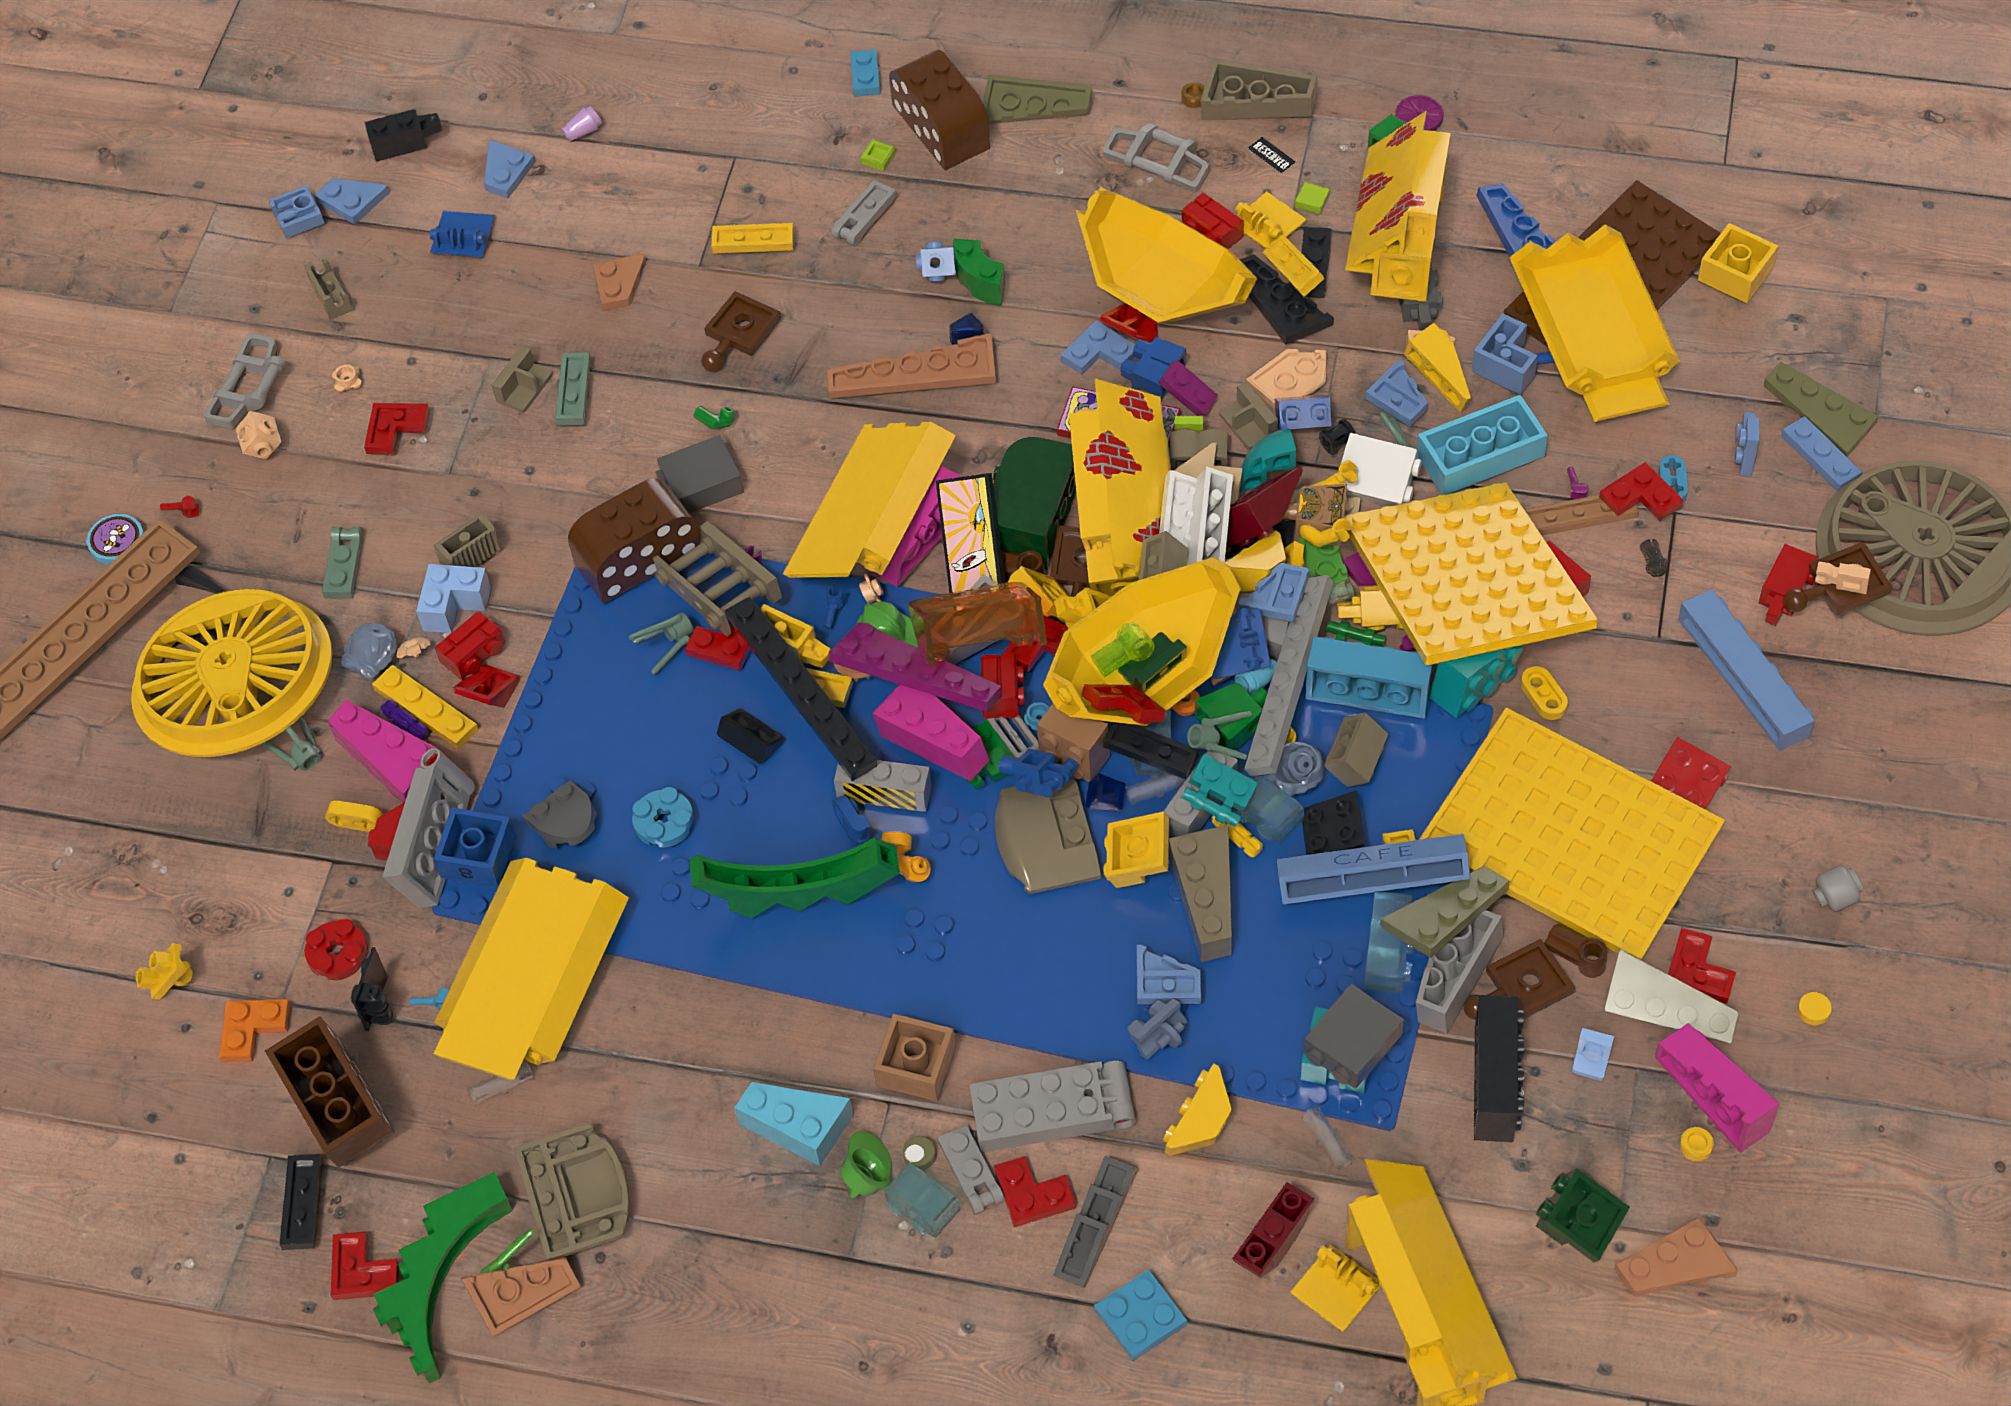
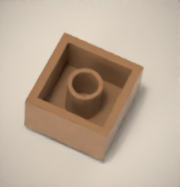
M1052 703L1037 724L1039 751L1054 754L1056 764L1063 765L1064 761L1068 758L1075 760L1078 764V770L1071 775L1076 779L1082 778L1091 783L1110 757L1109 749L1103 747V740L1109 731L1108 724L1101 720L1070 717L1056 709Z
M893 1014L873 1068L876 1086L937 1101L956 1048L954 1029Z

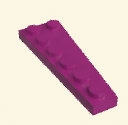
M858 622L829 652L831 663L985 712L1001 697L1000 685L876 630L867 623Z

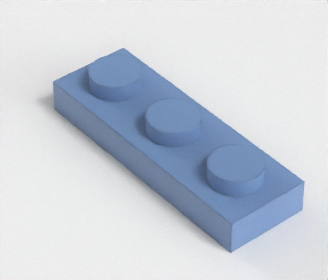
M1805 416L1782 430L1781 437L1836 491L1862 475V471Z

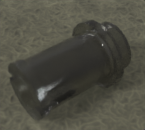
M1650 539L1642 542L1640 550L1646 561L1645 569L1647 573L1653 577H1660L1666 574L1669 563L1662 556L1658 541L1652 539V544Z

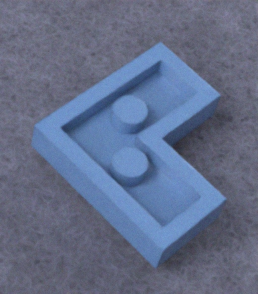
M1095 321L1060 354L1061 362L1081 375L1099 358L1120 370L1125 359L1133 360L1135 358L1133 357L1135 344Z
M1744 412L1742 423H1737L1735 428V440L1738 441L1739 445L1735 449V463L1740 464V475L1751 476L1759 444V418H1755V413Z

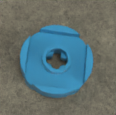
M672 787L648 793L635 802L632 808V823L635 833L642 842L648 845L650 842L658 844L659 847L666 848L682 842L690 833L689 828L694 821L690 802ZM661 814L669 815L667 816L668 821L665 823L661 820H655Z

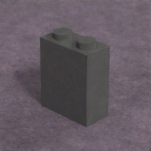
M720 435L657 458L659 470L655 471L657 479L663 480L689 513L744 493L741 476Z
M1350 984L1304 1038L1303 1053L1312 1064L1318 1067L1323 1066L1330 1071L1338 1082L1344 1085L1349 1084L1354 1089H1357L1400 1038L1403 1032L1404 1019Z

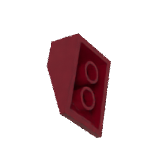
M1301 466L1261 483L1230 504L1227 548L1239 544L1241 548L1255 540L1254 536H1257L1260 540L1274 532L1272 527L1282 521L1303 470Z

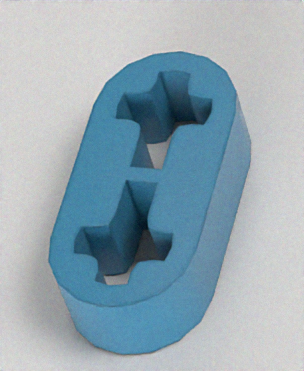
M1676 455L1665 456L1660 461L1658 475L1670 487H1675L1676 493L1683 499L1684 504L1688 492L1685 462ZM1668 467H1673V470L1676 471L1675 476H1671Z

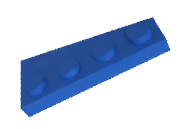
M1504 184L1478 188L1476 196L1509 257L1530 241L1545 249L1556 242L1550 234L1546 236L1539 229L1540 223L1523 211L1524 206Z

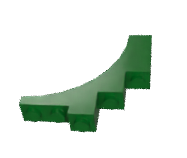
M875 837L855 848L833 856L787 865L735 864L714 860L699 854L689 859L692 887L727 900L729 910L751 919L776 903L800 912L827 896L848 905L900 873L897 847Z
M495 1172L423 1205L428 1217L422 1219L428 1236L399 1249L403 1261L398 1263L404 1280L374 1294L378 1306L373 1308V1311L380 1326L387 1324L392 1334L398 1332L405 1348L411 1345L415 1354L409 1357L417 1376L423 1373L428 1383L441 1378L434 1357L432 1324L434 1307L442 1283L454 1261L467 1245L490 1224L513 1212Z

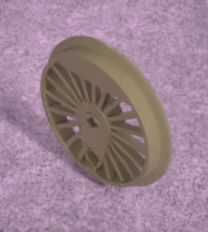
M1930 461L1895 462L1875 468L1849 482L1833 495L1824 508L1816 533L1818 559L1843 550L1840 539L1876 541L1877 543L1866 546L1872 555L1887 552L1875 559L1879 567L1881 568L1894 560L1897 562L1885 574L1889 583L1903 568L1909 571L1899 598L1886 595L1853 609L1872 622L1889 629L1914 635L1943 636L1966 632L1992 621L2010 606L2011 510L1995 490L1974 475L1953 466ZM1905 481H1918L1919 507L1915 506ZM1926 481L1941 484L1932 511L1927 510ZM1894 482L1902 500L1896 499L1886 489L1884 484ZM1947 487L1960 491L1961 493L1939 515L1938 511ZM1873 489V492H1868L1864 495L1865 492ZM1969 497L1980 503L1948 520ZM1852 502L1860 505L1858 512L1848 509ZM1987 511L1994 517L1993 520L1960 526ZM1842 518L1858 523L1862 529L1838 528L1839 521ZM1999 529L2004 534V538L1968 536ZM1971 547L1992 548L1993 550L1987 553ZM1969 559H1972V560H1975V561H1978V562H1981V563H1980L1979 565H1977V564L1973 563L1972 561H1970ZM1957 566L1970 573V575L1966 577ZM1944 569L1959 584V587L1954 592ZM1931 573L1935 574L1946 599L1943 605H1932ZM1915 574H1922L1923 604L1905 601Z

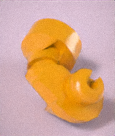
M903 832L882 833V841L897 847L900 874L911 882H921L927 879L931 871L927 858L905 856V853L911 850L912 836Z

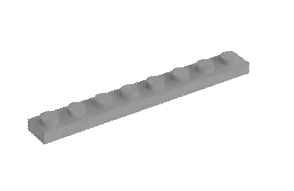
M1328 575L1308 578L1295 621L1289 622L1244 768L1249 776L1275 774L1277 772L1306 676L1313 637L1318 636L1333 586V581Z

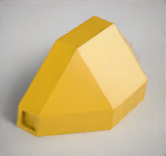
M1100 187L1089 198L1086 211L1076 210L1097 286L1157 322L1171 323L1244 304L1257 280L1256 276L1229 249L1166 213Z
M1212 557L1131 582L1066 630L1043 684L1056 709L1075 718L1147 726L1133 721L1132 716L1121 709L1096 710L1081 694L1084 684L1130 685L1118 672V667L1160 632H1163L1173 643L1179 638L1187 647L1186 658L1144 694L1167 711L1210 678L1213 674L1240 591V586L1229 565Z

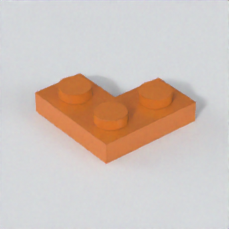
M289 1000L226 1001L219 1051L221 1062H253L256 1033H287L291 1007Z

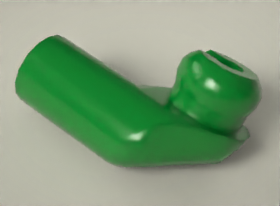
M699 406L693 413L695 419L710 429L729 427L735 421V411L730 407L721 408L720 414H713L704 407Z

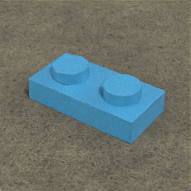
M876 49L851 51L854 97L879 95L880 86Z

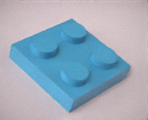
M1149 1269L1094 1305V1311L1132 1361H1135L1187 1326V1319Z

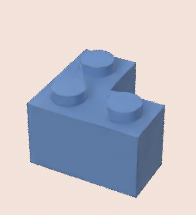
M1502 313L1474 349L1472 372L1521 395L1535 377L1538 355L1523 349L1525 346L1527 324Z

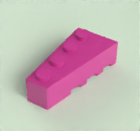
M940 465L884 573L880 575L869 571L871 574L896 587L903 582L942 539L935 480L963 476Z
M899 685L872 713L883 738L969 781L989 762L981 737L935 695Z
M345 700L328 720L335 740L358 762H361L375 779L384 784L394 797H397L404 803L415 769L422 768L420 765L422 756L429 749L436 747L348 700Z
M1688 1023L1658 1043L1655 1055L1656 1060L1740 1153L1770 1133L1779 1103L1709 1042L1703 1033Z

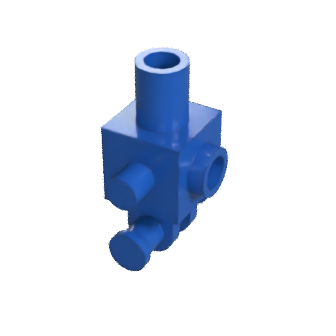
M1030 748L1019 758L1004 755L999 762V771L1001 773L1015 776L1017 790L1050 797L1054 790H1060L1064 784L1071 780V774L1078 770L1077 762L1071 758L1066 759L1064 764L1060 765L1056 764L1054 754Z

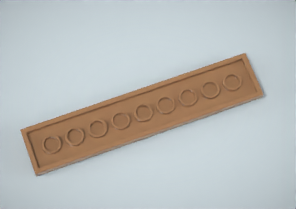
M158 519L0 665V740L201 553L198 547L161 519Z

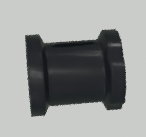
M1343 418L1338 421V425L1329 431L1324 430L1320 432L1319 440L1323 448L1332 455L1337 452V448L1347 443L1350 433L1356 434L1350 422Z

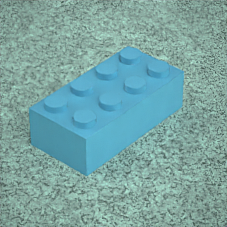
M1518 395L1418 434V459L1422 460V465L1440 493L1447 495L1545 457L1548 435L1522 396Z

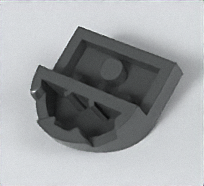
M568 781L566 784L558 787L555 792L543 801L535 804L522 817L526 825L538 833L548 847L557 848V844L568 842L570 846H574L585 840L594 831L595 826L593 822L598 817V814L588 795L574 783Z

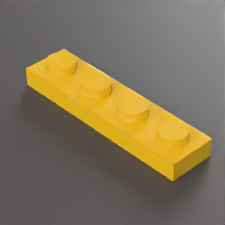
M391 665L372 683L374 691L387 700H394L399 704L398 707H403L418 719V722L423 723L429 730L457 750L478 731L475 722L394 665Z

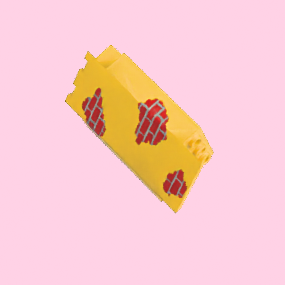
M1426 111L1369 147L1367 151L1345 270L1372 274L1370 295L1426 302L1439 202H1443L1450 133L1424 130Z
M1095 379L1098 409H1081L1075 413H1069L1080 534L1086 550L1089 585L1092 590L1113 596L1129 583L1138 581L1143 539L1159 534L1165 476L1171 470L1168 439L1163 425L1160 396Z

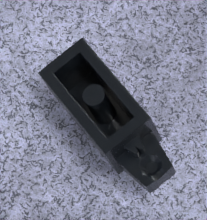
M416 109L364 122L376 162L427 149L424 138L442 131L437 113L417 116Z

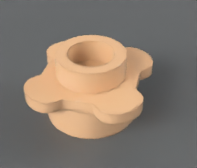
M351 365L339 366L332 374L333 379L336 380L335 390L343 392L359 388L362 385L361 380L358 379L359 369Z
M867 573L864 574L866 580L859 583V587L868 604L882 601L880 596L884 592L879 581L876 578L871 580Z

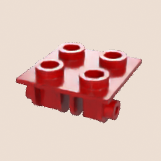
M1676 737L1651 782L1706 810L1719 786L1723 787L1727 781L1728 776L1726 774L1731 766L1685 740Z

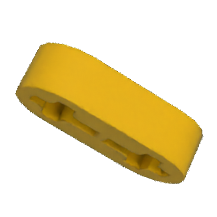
M331 801L327 808L325 819L337 827L370 832L371 829L375 828L377 818L384 814L379 809L369 805Z

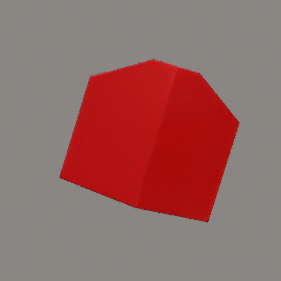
M1127 303L1121 304L1100 317V321L1108 328L1138 341L1140 339L1152 343L1154 338L1158 337V322Z
M483 665L478 672L455 685L453 690L457 695L504 708L520 681V675L489 665Z

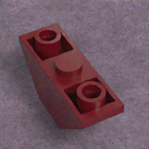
M1286 1182L1233 1256L1232 1261L1260 1278L1277 1267L1296 1241L1315 1198Z

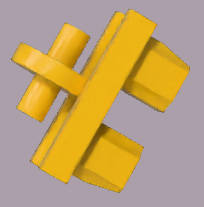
M172 943L166 951L154 950L149 958L150 968L140 967L135 973L137 987L150 990L151 999L161 1000L173 985L185 986L191 981L193 973L190 964L180 959L181 944Z

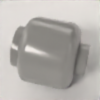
M1838 865L1817 876L1816 885L1818 888L1813 890V893L1821 907L1827 905L1832 911L1838 912L1859 901L1860 891L1863 890V886L1852 868L1846 869L1844 866Z

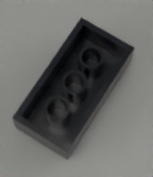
M1479 995L1474 1034L1475 1141L1513 1142L1515 1131H1521V1117L1524 1114V1097H1521V1087L1524 1084V1067H1521V1058L1524 1055V1038H1521V1029L1524 1026V1009H1518V997Z

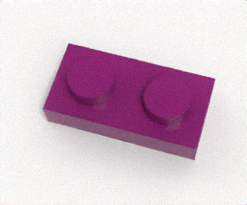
M1177 359L1171 362L1158 381L1163 388L1196 416H1205L1218 396Z

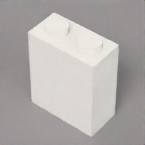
M1350 433L1342 462L1350 460L1357 466V469L1354 471L1358 474V479L1355 483L1345 481L1344 485H1347L1346 496L1361 497L1362 501L1381 506L1402 505L1411 502L1414 487L1410 486L1412 478L1419 475L1422 460L1418 459L1417 449Z

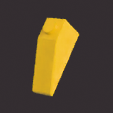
M1432 323L1409 340L1404 355L1461 414L1465 411L1471 396L1453 342L1445 330Z

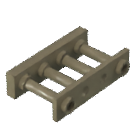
M707 521L699 526L702 539L698 546L670 565L658 555L653 558L656 567L654 573L663 586L668 585L701 613L713 629L716 630L718 628L728 636L732 632L726 617V609L749 596L752 599L764 596L774 604L782 598L777 578ZM706 553H713L718 557L687 579L679 574L680 571ZM724 567H730L735 571L703 594L695 588ZM741 581L743 583L748 582L752 586L721 608L712 602Z

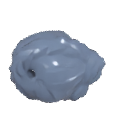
M368 623L354 630L349 642L344 647L341 665L367 679H373L375 676H378L380 671L388 663L393 662L397 643L394 632L381 623Z
M1293 742L1284 745L1277 772L1263 776L1274 785L1276 792L1280 796L1287 798L1295 794H1303L1308 789L1316 787L1317 783L1323 779L1325 769L1321 753L1315 746L1303 742Z

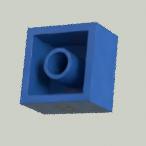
M452 807L433 859L440 878L499 887L516 838L510 817Z

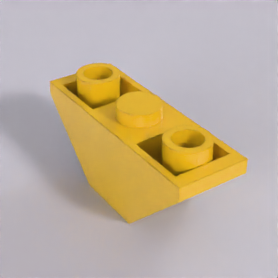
M1274 531L1270 535L1258 540L1252 546L1244 548L1233 558L1225 560L1240 586V591L1254 592L1255 585L1263 578H1267L1279 563H1285L1286 556L1280 533Z
M1213 1063L1209 1072L1203 1069L1194 1085L1199 1088L1193 1099L1190 1097L1185 1099L1179 1110V1114L1183 1117L1177 1126L1174 1124L1170 1125L1163 1138V1141L1167 1143L1165 1154L1172 1156L1211 1146L1218 1139L1232 1111L1218 1065Z

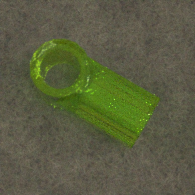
M1130 622L1123 625L1117 632V639L1090 656L1104 678L1132 659L1136 661L1147 659L1154 651L1155 645L1153 640L1137 623Z

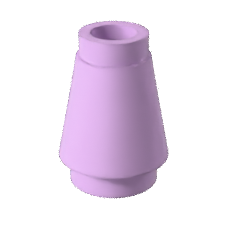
M591 106L586 109L583 107L561 130L571 142L574 139L598 130V126L602 122Z

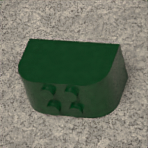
M1026 437L1010 445L1005 452L1001 464L996 465L993 474L1001 550L1019 554L1028 550L1036 551L1042 556L1044 570H1048L1053 558L1057 526H1065L1077 494L1072 444L1041 437Z

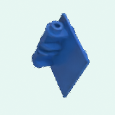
M443 211L439 225L435 229L430 230V239L434 240L430 252L435 254L483 257L495 215Z
M1249 608L1237 610V614L1231 616L1212 674L1213 680L1271 667L1260 609L1249 611Z

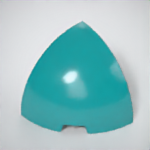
M1289 428L1268 434L1250 449L1241 465L1242 480L1240 492L1251 491L1267 481L1268 471L1296 468V447Z

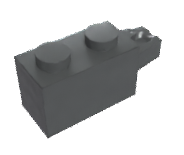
M1432 263L1430 265L1426 302L1399 299L1403 322L1417 321L1419 331H1423L1432 324L1431 320L1436 319L1437 308L1442 307L1441 291H1436L1435 288L1438 286L1437 270H1432Z

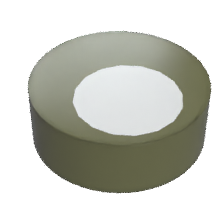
M917 1136L905 1143L903 1158L909 1168L917 1171L925 1170L935 1161V1148L928 1138Z

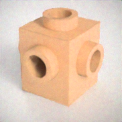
M250 411L236 428L243 454L267 460L281 443L275 418L272 416Z

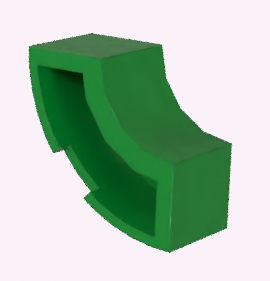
M953 238L955 270L960 284H963L971 291L973 297L989 304L1002 306L1005 289L1004 263L993 261L985 256L981 249L980 240Z

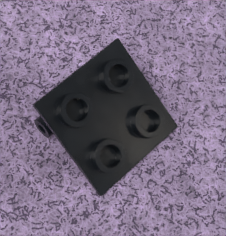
M1356 790L1300 809L1306 855L1364 847L1365 841Z
M372 947L369 957L363 960L361 966L362 976L359 984L353 987L351 993V1002L358 1013L365 1031H369L371 1023L387 1025L393 1019V1013L383 994L388 975L375 947Z

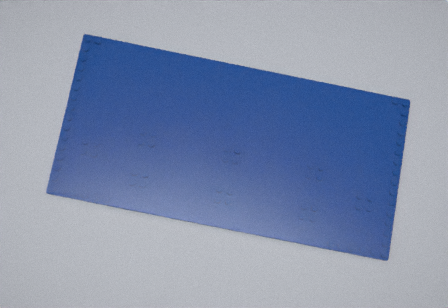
M706 553L680 571L679 574L687 579L718 557L713 553ZM762 559L761 565L777 578L782 598L773 604L766 597L758 596L753 599L757 606L761 608L765 604L814 627L815 638L831 650L856 625L860 615L864 613V606L867 601L861 592L859 583L866 579L852 576L789 578L783 574L788 565L787 563ZM724 567L695 588L703 594L735 571L730 567ZM574 568L472 811L508 816L512 821L516 838L503 876L510 861L528 858L537 861V866L551 872L555 866L577 873L576 878L592 884L594 879L606 882L629 897L605 949V954L887 1018L897 1014L953 1028L954 1033L1086 1063L1102 1061L1103 1065L1110 1061H1122L1125 1064L1126 1072L1195 1087L1194 1085L1202 1070L1204 1069L1209 1072L1214 1063L1220 1068L1227 1095L1386 1131H1392L1395 1128L1420 1024L1417 1017L1416 1000L1429 957L1380 928L1381 918L1452 882L1283 904L1277 859L1306 855L1300 809L1355 790L1358 794L1365 841L1364 847L1383 845L1382 834L1411 829H1413L1415 840H1419L1487 737L1493 715V707L1491 705L1478 702L1472 711H1465L1455 718L1429 698L1424 719L1306 699V672L1290 725L1296 733V742L1315 746L1321 753L1324 765L1343 718L1365 712L1388 733L1384 750L1374 768V775L1368 783L1347 787L1324 767L1323 779L1317 783L1316 787L1308 789L1303 794H1295L1287 798L1280 796L1276 792L1274 785L1268 782L1263 775L1249 776L1244 769L1247 759L1235 758L1238 760V772L1256 781L1258 784L1243 812L1232 807L1231 811L1241 816L1239 823L1252 834L1251 837H1256L1262 842L1263 850L1256 857H1250L1243 851L1244 847L1240 848L1229 838L1231 955L1201 962L1171 867L1169 852L1168 871L1146 875L1145 883L1116 888L1106 879L1103 869L1104 863H1107L1104 839L1107 836L1108 823L1163 812L1184 784L1185 779L1109 750L1110 757L1091 783L1082 778H1075L1092 842L1095 846L1101 879L1029 895L1024 891L1026 885L1017 878L1013 879L1004 865L995 834V811L1000 799L1001 790L1016 786L1015 776L1006 775L992 782L986 774L981 777L985 782L984 785L979 789H975L963 777L883 738L872 713L900 684L870 675L869 679L866 677L859 678L857 682L852 679L853 686L845 708L836 707L876 760L929 767L932 783L926 812L856 803L859 815L865 816L869 820L870 839L875 837L881 840L882 833L884 832L910 834L912 836L911 850L905 853V856L927 858L931 868L930 874L927 879L921 882H911L899 873L848 905L827 896L800 912L776 903L751 919L729 910L727 900L692 887L689 859L699 854L714 860L735 864L787 865L813 861L855 848L856 846L853 845L838 821L832 806V800L837 798L834 778L838 762L752 650H750L741 670L738 671L687 656L685 652L687 644H685L656 674L651 673L655 665L678 641L673 640L671 642L662 632L635 644L633 640L629 639L630 634L668 620L681 612L691 622L693 632L696 626L723 633L718 628L716 630L713 629L701 613L668 585L663 586L655 575L603 604L578 569ZM741 581L712 602L721 608L752 586L748 582L743 583ZM879 582L884 592L880 596L881 600L893 604L899 612L912 619L919 626L922 632V639L918 649L929 653L926 650L928 633L961 598L901 586L896 587ZM832 587V596H837L841 593V589H843L844 605L836 610L831 628H825L824 624L828 613L826 590ZM1051 616L1048 617L1066 626V623L1062 622L1058 618ZM1021 629L954 665L981 677V657L983 655H997L999 657ZM1046 651L1042 653L1029 672L1024 670V683L1018 684V687H1024V705H1018L1019 716L1023 721L1031 704L1042 702L1050 707L1053 703L1043 684L1055 656ZM830 660L827 661L823 668L808 663L804 664L805 668L841 675L836 672L834 663H831ZM1235 675L1217 686H1213L1210 677L1194 690L1198 692L1200 697H1203L1234 684ZM1268 683L1263 688L1266 690L1267 693L1270 687V683ZM936 696L970 728L986 720L982 715V710ZM1182 699L1184 702L1190 701L1189 699ZM1170 707L1166 711L1163 722H1151L1147 726H1137L1190 746L1187 740V733L1192 725L1201 723L1195 718V713L1187 717L1180 716ZM741 708L783 736L784 742L766 761L758 764L718 737L717 729L722 716ZM1006 718L1027 748L1031 747L1011 718ZM997 720L996 723L999 725V727L1004 732L1009 741L1012 743L1017 752L1020 753V750L1017 748L1015 743L1012 741L1010 736L1007 734V732L1004 730L1002 725ZM1027 725L1029 730L1032 732V734L1038 741V732L1031 729V726ZM1255 734L1236 751L1246 754L1248 758ZM1198 749V750H1199V758H1198V760L1196 761V763H1195V765H1194L1192 771H1193V770L1195 769V767L1197 766V764H1198V762H1199L1201 756H1202L1203 754H1206V753L1208 752V750H1206V749ZM571 781L582 789L591 800L598 814V817L593 822L595 829L585 840L574 846H570L566 842L557 844V848H551L545 844L538 833L526 825L522 815L528 812L535 804L540 803L555 792L558 787ZM672 787L677 790V793L685 796L691 804L694 821L689 828L690 833L682 842L671 847H659L658 844L650 842L648 845L642 842L635 833L632 823L633 805L648 793ZM1113 798H1114V803H1112V804H1107V803H1106V802H1108V799H1110L1109 801H1110V803H1111V801H1113ZM1096 799H1098L1099 802L1104 800L1105 803H1098ZM661 814L655 821L661 820L665 823L668 821L667 816L669 815ZM1212 814L1200 831L1216 827L1212 823ZM445 879L438 906H432L433 913L437 916L481 925L498 887ZM1137 945L1146 946L1147 951L1163 957L1165 954L1176 959L1180 964H1188L1200 969L1201 1004H1180V1010L1187 1020L1184 1029L1179 1033L1182 1044L1177 1048L1167 1044L1163 1049L1156 1051L1148 1060L1141 1056L1137 1044L1131 1039L1127 1030L1128 1026L1135 1020L1147 1023L1151 1019L1149 1010L1150 1006L1153 1005L1137 1004ZM1350 984L1404 1019L1402 1035L1369 1073L1364 1094L1340 1089L1339 1082L1329 1078L1326 1085L1301 1080L1304 1038L1310 1032L1315 1007L1330 1009Z

